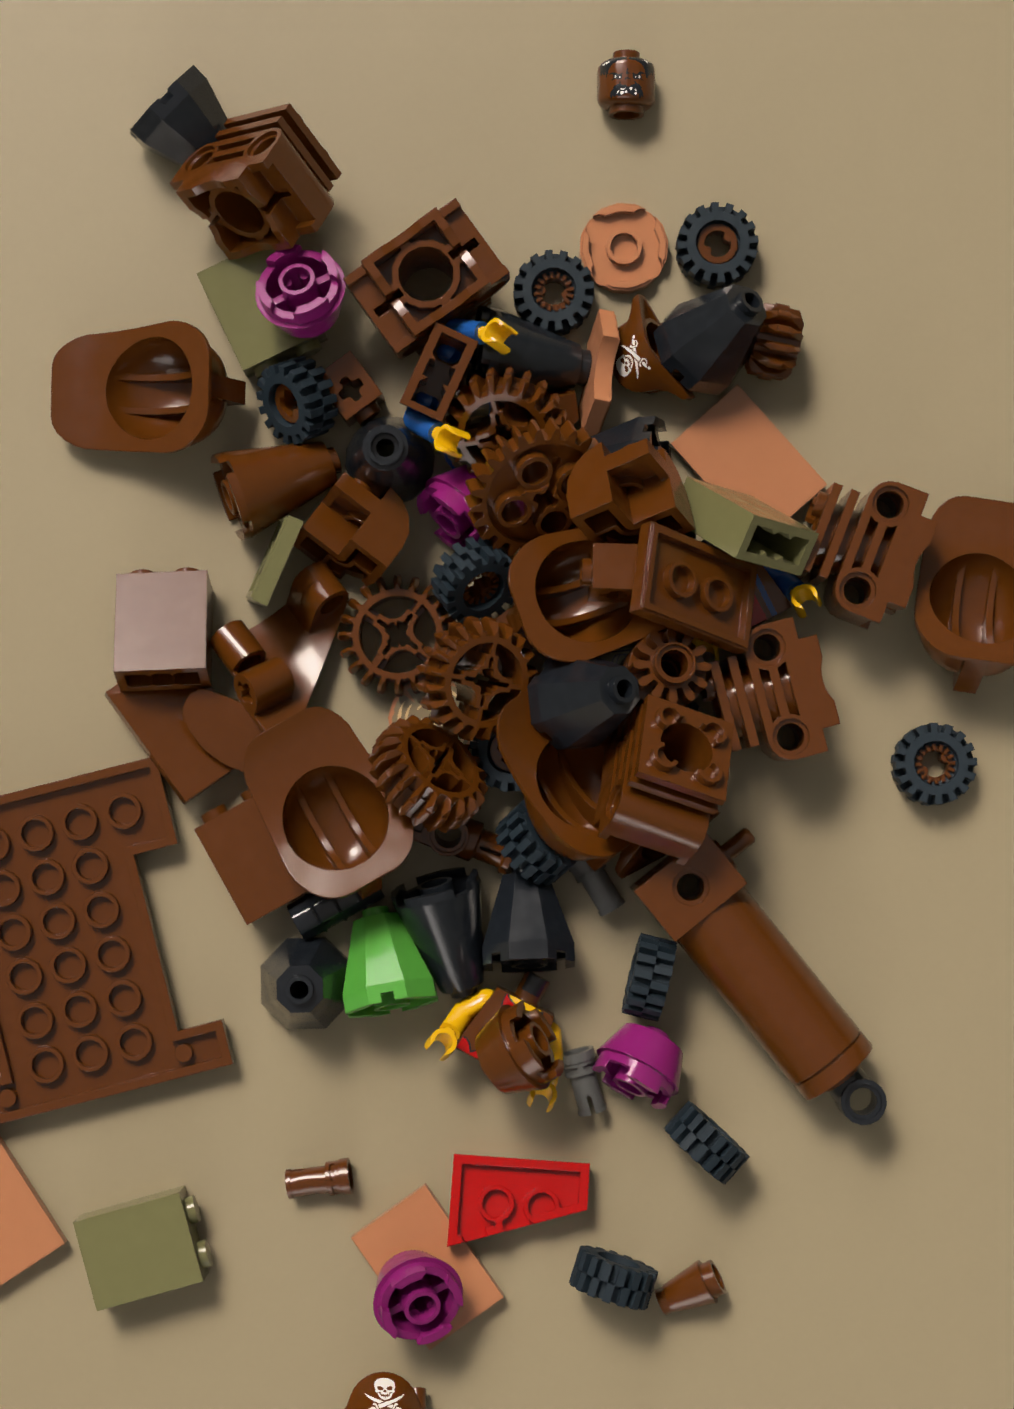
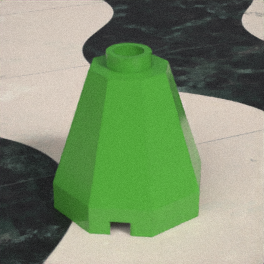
M388 906L365 909L362 911V918L353 921L342 994L345 1013L349 1018L383 1016L390 1014L389 1010L402 1008L403 1012L439 1001L435 981L398 913L389 912Z

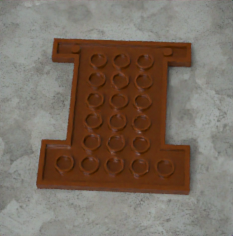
M150 757L0 795V1124L220 1068L235 1062L224 1018L184 1029L179 1027L136 855L180 843L164 777Z

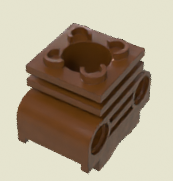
M288 103L228 118L223 124L226 129L220 130L215 136L218 141L206 144L192 153L170 182V185L174 190H177V195L189 210L210 222L208 227L215 238L216 244L229 260H234L263 250L281 251L291 249L301 235L316 233L334 206V200L328 193L334 186L331 181L337 180L342 173L330 158L328 152L321 146L304 123L302 117Z
M454 198L439 210L435 207L400 235L361 260L362 265L343 278L347 289L398 359H403L415 351L419 356L422 354L436 322L445 326L453 318L470 320L476 316L480 305L490 306L492 304L491 297L508 283L510 272L500 262L465 214L460 203ZM435 268L451 278L452 284L450 289L442 297L433 301L414 299L403 290L407 279L414 272L421 269Z
M887 481L873 488L859 501L855 508L860 492L851 489L837 504L843 485L834 482L825 492L819 491L817 497L814 496L810 503L804 521L811 523L810 529L819 533V536L802 575L796 576L801 579L814 567L808 583L817 586L828 579L823 595L824 605L828 612L840 620L867 630L871 621L880 624L884 613L893 615L896 610L906 608L914 588V571L917 561L923 551L930 545L938 522L921 516L929 496L928 493L899 482ZM877 501H882L888 505L891 511L890 518H886L878 512ZM845 584L852 585L857 589L859 593L858 604L849 602L844 596Z
M793 617L762 624L750 631L748 652L736 654L721 662H718V660L709 662L712 665V669L706 673L705 681L708 685L700 694L703 703L711 701L716 718L734 724L731 752L760 745L763 753L770 759L788 761L828 751L823 728L840 724L835 701L829 695L823 682L821 667L823 656L817 634L799 639ZM756 639L765 640L770 645L772 655L769 661L760 660L755 655L753 644ZM782 726L790 728L795 735V742L790 750L783 749L777 741V733Z
M648 694L644 700V705H636L631 713L613 731L612 741L604 750L601 789L593 825L599 828L598 837L607 840L611 835L676 857L675 863L684 866L702 845L708 830L710 814L714 815L718 811V805L722 806L726 802L734 724Z

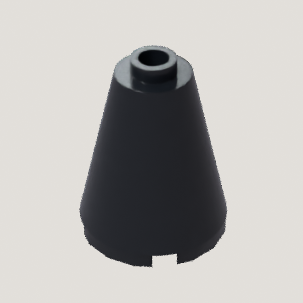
M465 867L444 869L416 877L418 886L407 891L404 883L397 886L391 892L393 906L414 941L440 992L451 994V997L454 999L468 997L476 993L477 986L484 981L481 879L477 869L473 868L470 875H466Z

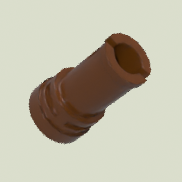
M341 1158L335 1161H328L324 1166L294 1170L286 1169L285 1184L288 1198L294 1199V1197L329 1193L330 1196L353 1194L354 1182L350 1159Z

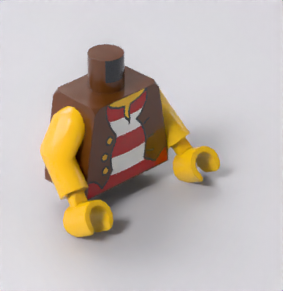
M526 970L515 993L500 985H497L494 990L489 988L479 989L473 995L462 999L453 1006L440 1025V1029L435 1030L424 1044L425 1049L427 1050L434 1041H439L445 1046V1053L440 1058V1061H445L455 1048L479 1060L475 1048L476 1035L503 1005L513 1006L520 1001H524L525 1010L530 1012L537 1008L551 1026L557 1038L550 1043L554 1059L563 1060L562 1032L560 1027L553 1022L554 1013L539 1006L550 982ZM559 1077L552 1080L547 1089L530 1091L526 1101L527 1105L531 1107L535 1095H543L549 1102L546 1112H550L557 1099L556 1086Z

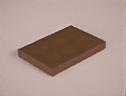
M653 521L646 522L640 526L629 613L737 655L748 652L758 565L737 559L720 549Z
M118 684L106 691L105 697L184 805L236 770L221 763L205 751L187 727L182 714L183 706L188 696L199 688L121 692ZM212 687V688H202V689H210V690L215 691V690L213 689V687Z

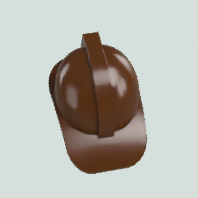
M167 321L134 329L89 334L75 338L58 350L53 359L51 421L57 434L70 444L83 449L175 453L193 446L210 436L222 422L226 406L245 405L246 382L228 378L220 356L210 346L205 335L197 327L186 322Z
M956 496L943 503L931 518V520L937 521L938 525L930 545L922 554L914 605V620L921 643L930 658L942 668L953 672V691L975 694L983 676L997 675L1014 666V503L970 496Z
M579 528L545 534L534 538L516 553L508 570V586L515 605L508 612L506 618L508 624L513 628V633L525 634L530 644L539 653L549 659L565 663L597 658L642 640L653 630L660 632L668 628L629 613V602L588 601V586H580L581 558H588L593 542Z
M528 690L509 701L502 708L497 721L498 747L509 771L524 795L526 809L536 832L559 855L575 861H586L594 872L597 871L619 852L632 844V842L611 835L607 840L598 837L599 828L593 826L596 805L601 789L604 750L610 744L612 738L608 736L600 746L593 748L556 750L548 742L553 739L546 732L539 733L531 725Z
M309 707L263 731L251 740L244 755L243 772L245 782L281 859L294 881L304 890L318 897L339 899L350 896L358 891L363 900L382 889L381 878L396 870L407 859L413 844V824L410 817L405 814L399 816V810L393 804L385 803L387 796L384 792L375 789L378 780L369 774L373 766L368 760L370 755L350 725L332 710L323 707Z

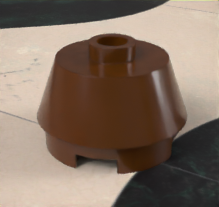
M520 1001L513 1006L503 1005L475 1038L476 1053L484 1074L498 1090L505 1094L547 1089L550 1082L561 1076L564 1070L563 1060H555L550 1047V1043L557 1039L551 1026L537 1008L530 1012L525 1010L524 1001Z

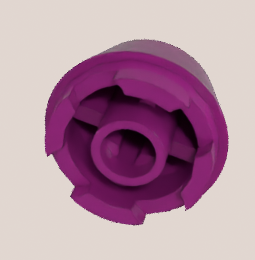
M299 244L294 245L291 249L276 251L266 259V269L261 274L259 280H256L255 298L261 314L287 334L298 338L315 337L329 330L339 317L345 294L346 282L343 280L345 276L341 267L326 251L322 250V253L313 250H302Z
M461 465L428 479L425 489L416 499L420 514L430 513L433 520L440 527L434 534L451 549H453L451 546L457 542L462 547H465V539L471 537L478 543L480 537L467 514L470 510L464 501V497L471 494L465 481L477 478L475 473H468L467 465Z
M626 1023L597 1049L599 1057L592 1070L599 1073L604 1071L606 1074L602 1082L624 1097L633 1100L635 1095L639 1097L646 1096L653 1099L651 1102L652 1108L664 1109L671 1096L678 1094L683 1052L662 1030L650 1025L642 1026L635 1023Z
M420 1250L404 1251L390 1258L380 1270L373 1298V1311L378 1324L393 1338L416 1340L418 1345L437 1341L451 1331L453 1328L451 1321L456 1316L460 1305L463 1306L462 1282L455 1269L446 1262Z

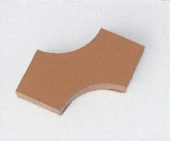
M603 309L598 310L586 345L587 350L591 351L592 356L591 371L586 385L583 386L578 405L581 428L584 427L590 436L601 432L612 402V374L620 343L616 315L614 311Z

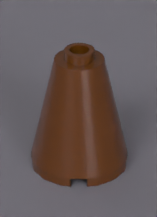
M322 441L224 451L211 456V463L220 464L221 470L213 473L220 500L229 521L238 518L242 529L235 531V533L242 541L254 537L332 487L337 482L336 474L342 472L336 450L333 447L327 448Z

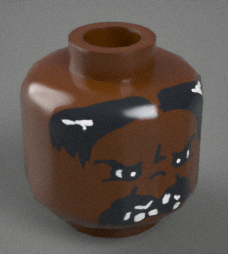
M625 49L613 52V58L602 62L598 67L597 101L603 110L608 111L610 118L616 120L639 119L644 116V111L650 109L655 103V68L651 62L640 58V53L636 50Z

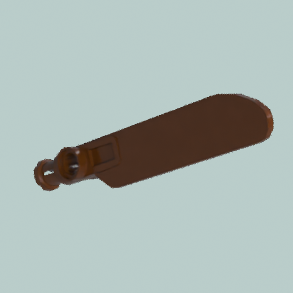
M197 689L188 696L183 706L182 714L189 731L205 751L221 763L243 772L246 748L251 740L262 733V731L240 701L210 689ZM472 818L465 825L459 827L462 834L454 841H444L438 836L436 829L429 832L423 823L413 826V840L431 847L439 855L456 856L468 862L474 858L497 867L498 873L505 875L512 861L510 857L504 858L500 851L504 846L497 845L496 838L499 835L484 829V823Z

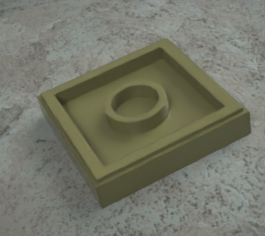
M290 515L279 520L247 593V601L260 607L268 605L304 521Z

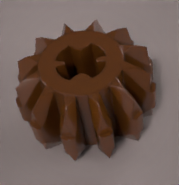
M764 303L767 317L744 366L747 374L755 375L759 379L782 381L791 375L792 368L796 366L798 353L801 352V341L804 337L802 335L804 322L800 310L792 309L789 305L780 303Z

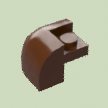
M647 438L628 444L613 453L600 442L586 451L573 466L567 480L566 496L570 519L591 542L638 544L640 526L649 521H653L681 534L695 530L688 496L672 459L664 448L656 450Z
M344 472L302 526L293 546L314 562H325L338 579L341 580L346 573L362 579L361 581L366 586H369L378 580L403 548L409 535V515L403 500L391 487L380 500L372 493V490L365 482L352 478Z

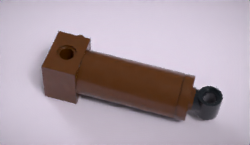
M747 828L741 829L722 846L716 840H712L706 833L702 845L684 866L675 863L676 857L668 855L632 884L630 889L668 936L679 943L805 1100H811L824 1092H829L835 1100L838 1109L853 1123L870 1125L882 1117L887 1106L886 1095L882 1087L874 1082L861 1068V1062L872 1050L871 1042L862 1031H859L858 1026L744 887L747 882L736 870L738 867L733 859L755 842V837ZM693 873L697 879L695 892L687 897L680 896L677 892L678 880L685 874ZM859 1088L869 1089L871 1092L870 1104L862 1110L852 1109L849 1101L851 1094Z

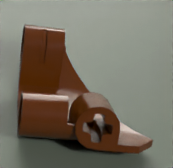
M323 561L312 563L300 571L292 583L286 605L251 629H248L242 620L229 622L217 630L210 640L212 649L234 677V688L238 699L262 732L306 709L339 627L340 616L344 614L349 593Z

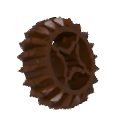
M512 366L506 368L504 377H500L496 369L492 367L488 369L486 379L475 373L470 378L469 386L465 384L460 385L455 394L457 398H453L448 408L450 415L446 416L444 424L468 432L471 438L470 440L462 438L459 441L457 452L463 456L460 459L453 457L454 463L468 461L466 469L469 474L474 473L471 468L472 463L485 464L487 461L481 450L483 448L496 450L499 447L495 436L500 435L507 441L513 438L511 431L504 430L505 426L499 427L500 420L502 425L508 426L507 430L516 425L522 433L528 432L529 423L532 419L536 421L540 429H544L549 418H553L558 427L561 428L566 421V409L556 408L560 401L558 393L545 395L548 387L546 380L540 381L536 385L530 383L532 378L530 370L523 374L522 379L514 377L515 371ZM491 402L490 416L483 417L480 423L472 424L471 414L478 407ZM514 403H516V404H518V405H520V406H522V407H524V408L517 407Z
M396 574L393 578V589H387L384 579L379 577L376 581L379 593L373 595L366 585L360 588L362 595L367 599L363 605L356 599L350 598L347 604L357 611L355 618L347 614L340 616V621L345 625L352 626L351 632H339L337 638L339 641H352V647L340 651V655L343 659L353 656L357 657L358 660L348 668L352 675L358 673L363 668L367 670V673L361 680L362 685L368 687L374 678L377 677L380 679L377 686L379 694L384 695L389 682L395 683V695L402 697L404 694L403 683L410 682L415 694L421 693L415 684L418 683L417 679L423 676L426 678V674L419 672L418 668L408 672L393 673L384 671L385 666L397 654L402 652L410 653L421 659L424 664H428L430 657L423 650L426 646L415 636V628L425 610L428 611L434 620L436 633L443 632L449 635V631L445 630V625L448 622L456 621V619L454 620L449 613L441 616L439 611L444 609V607L438 600L434 604L430 601L434 596L432 592L434 588L431 584L426 587L423 594L417 592L420 586V579L418 577H413L410 581L409 589H404L402 576ZM403 599L414 602L401 617L396 619L384 617L374 610L379 605L391 600ZM365 621L379 630L382 635V644L372 662L366 656L362 645V630ZM383 622L390 628L396 625L398 629L399 624H407L406 634L411 643L417 646L418 649L416 650L408 644L402 647L400 643L398 648H390L389 644L392 638L387 633L386 628L381 626L380 623Z
M468 616L464 618L463 624L456 621L448 622L449 635L443 632L434 633L438 644L437 647L427 646L423 648L425 654L430 657L428 664L423 663L416 666L419 672L426 674V679L418 682L415 686L419 691L427 693L419 703L423 708L431 710L428 718L437 725L442 724L443 732L452 736L458 735L459 738L467 741L473 740L474 737L484 741L490 740L491 733L497 734L496 726L502 708L509 701L528 690L529 678L537 674L538 671L534 666L527 665L535 654L531 649L523 647L526 639L521 634L513 633L511 625L504 622L498 623L496 619L487 616L482 617L480 620L477 617ZM465 653L464 658L459 663H457L459 659L462 657V655ZM499 657L502 664V675L498 670ZM477 674L489 678V680L478 679V682L475 683L465 679V676L476 678ZM451 681H453L457 688L456 700L460 701L459 706L456 705L452 695Z
M411 715L406 720L399 718L378 736L376 743L372 747V753L368 758L373 765L369 774L378 780L375 789L385 793L387 796L385 803L393 804L399 810V816L405 814L410 817L413 826L423 823L429 832L438 828L441 832L446 833L450 829H458L461 825H465L481 809V805L485 801L484 795L489 789L484 782L487 774L478 767L481 759L470 753L471 745L463 744L458 739V735L452 736L443 732L442 724L436 726L430 718L425 717L420 720L414 715Z

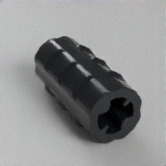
M382 889L363 900L358 891L350 896L339 899H327L311 893H305L304 897L289 904L287 909L305 941H308L322 932H327L328 929L340 922L347 921L349 917L385 898Z

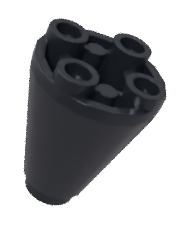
M482 305L478 307L475 320L488 323L493 318H499L518 331V335H510L505 340L504 344L511 348L510 352L505 355L500 354L486 343L477 344L470 362L472 366L467 375L466 385L469 386L470 378L475 373L486 379V373L492 367L496 369L500 377H504L506 368L510 366L514 369V377L522 379L523 374L530 370L532 374L530 383L536 385L538 382L546 380L548 384L546 392L573 389L576 385H586L592 363L590 350L582 349L581 345L499 308Z
M383 416L366 422L354 433L346 449L345 467L349 476L365 482L372 490V493L380 500L391 487L405 503L413 500L425 489L426 481L432 477L434 472L435 455L431 443L408 430L402 417ZM378 444H394L393 454L388 457L380 456L377 453L379 451Z

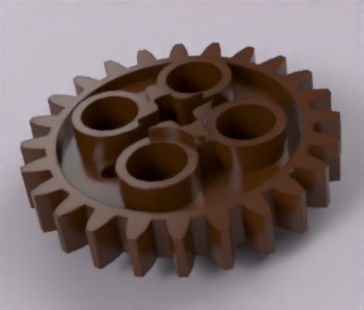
M549 418L544 429H540L536 421L532 419L529 423L528 432L522 433L514 425L512 426L513 438L507 441L504 437L497 435L495 439L499 447L495 451L488 448L481 450L487 461L485 464L472 463L471 468L477 478L465 481L471 494L465 496L464 501L470 510L467 514L482 540L488 539L493 549H499L503 546L508 556H512L519 548L521 549L534 538L578 528L570 519L566 497L567 480L573 466L583 454L599 444L595 437L591 438L584 427L576 430L571 421L567 420L559 428L555 420Z

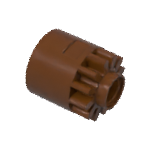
M670 628L665 632L651 631L620 663L638 679L640 700L636 705H644V700L648 694L684 707L693 702L700 692L707 687L708 684L705 681L706 673L712 669V665L704 662L702 657L706 652V646L700 645L696 647L691 642L693 637L686 634L681 636Z

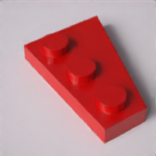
M454 1154L447 1247L586 1211L590 1163Z

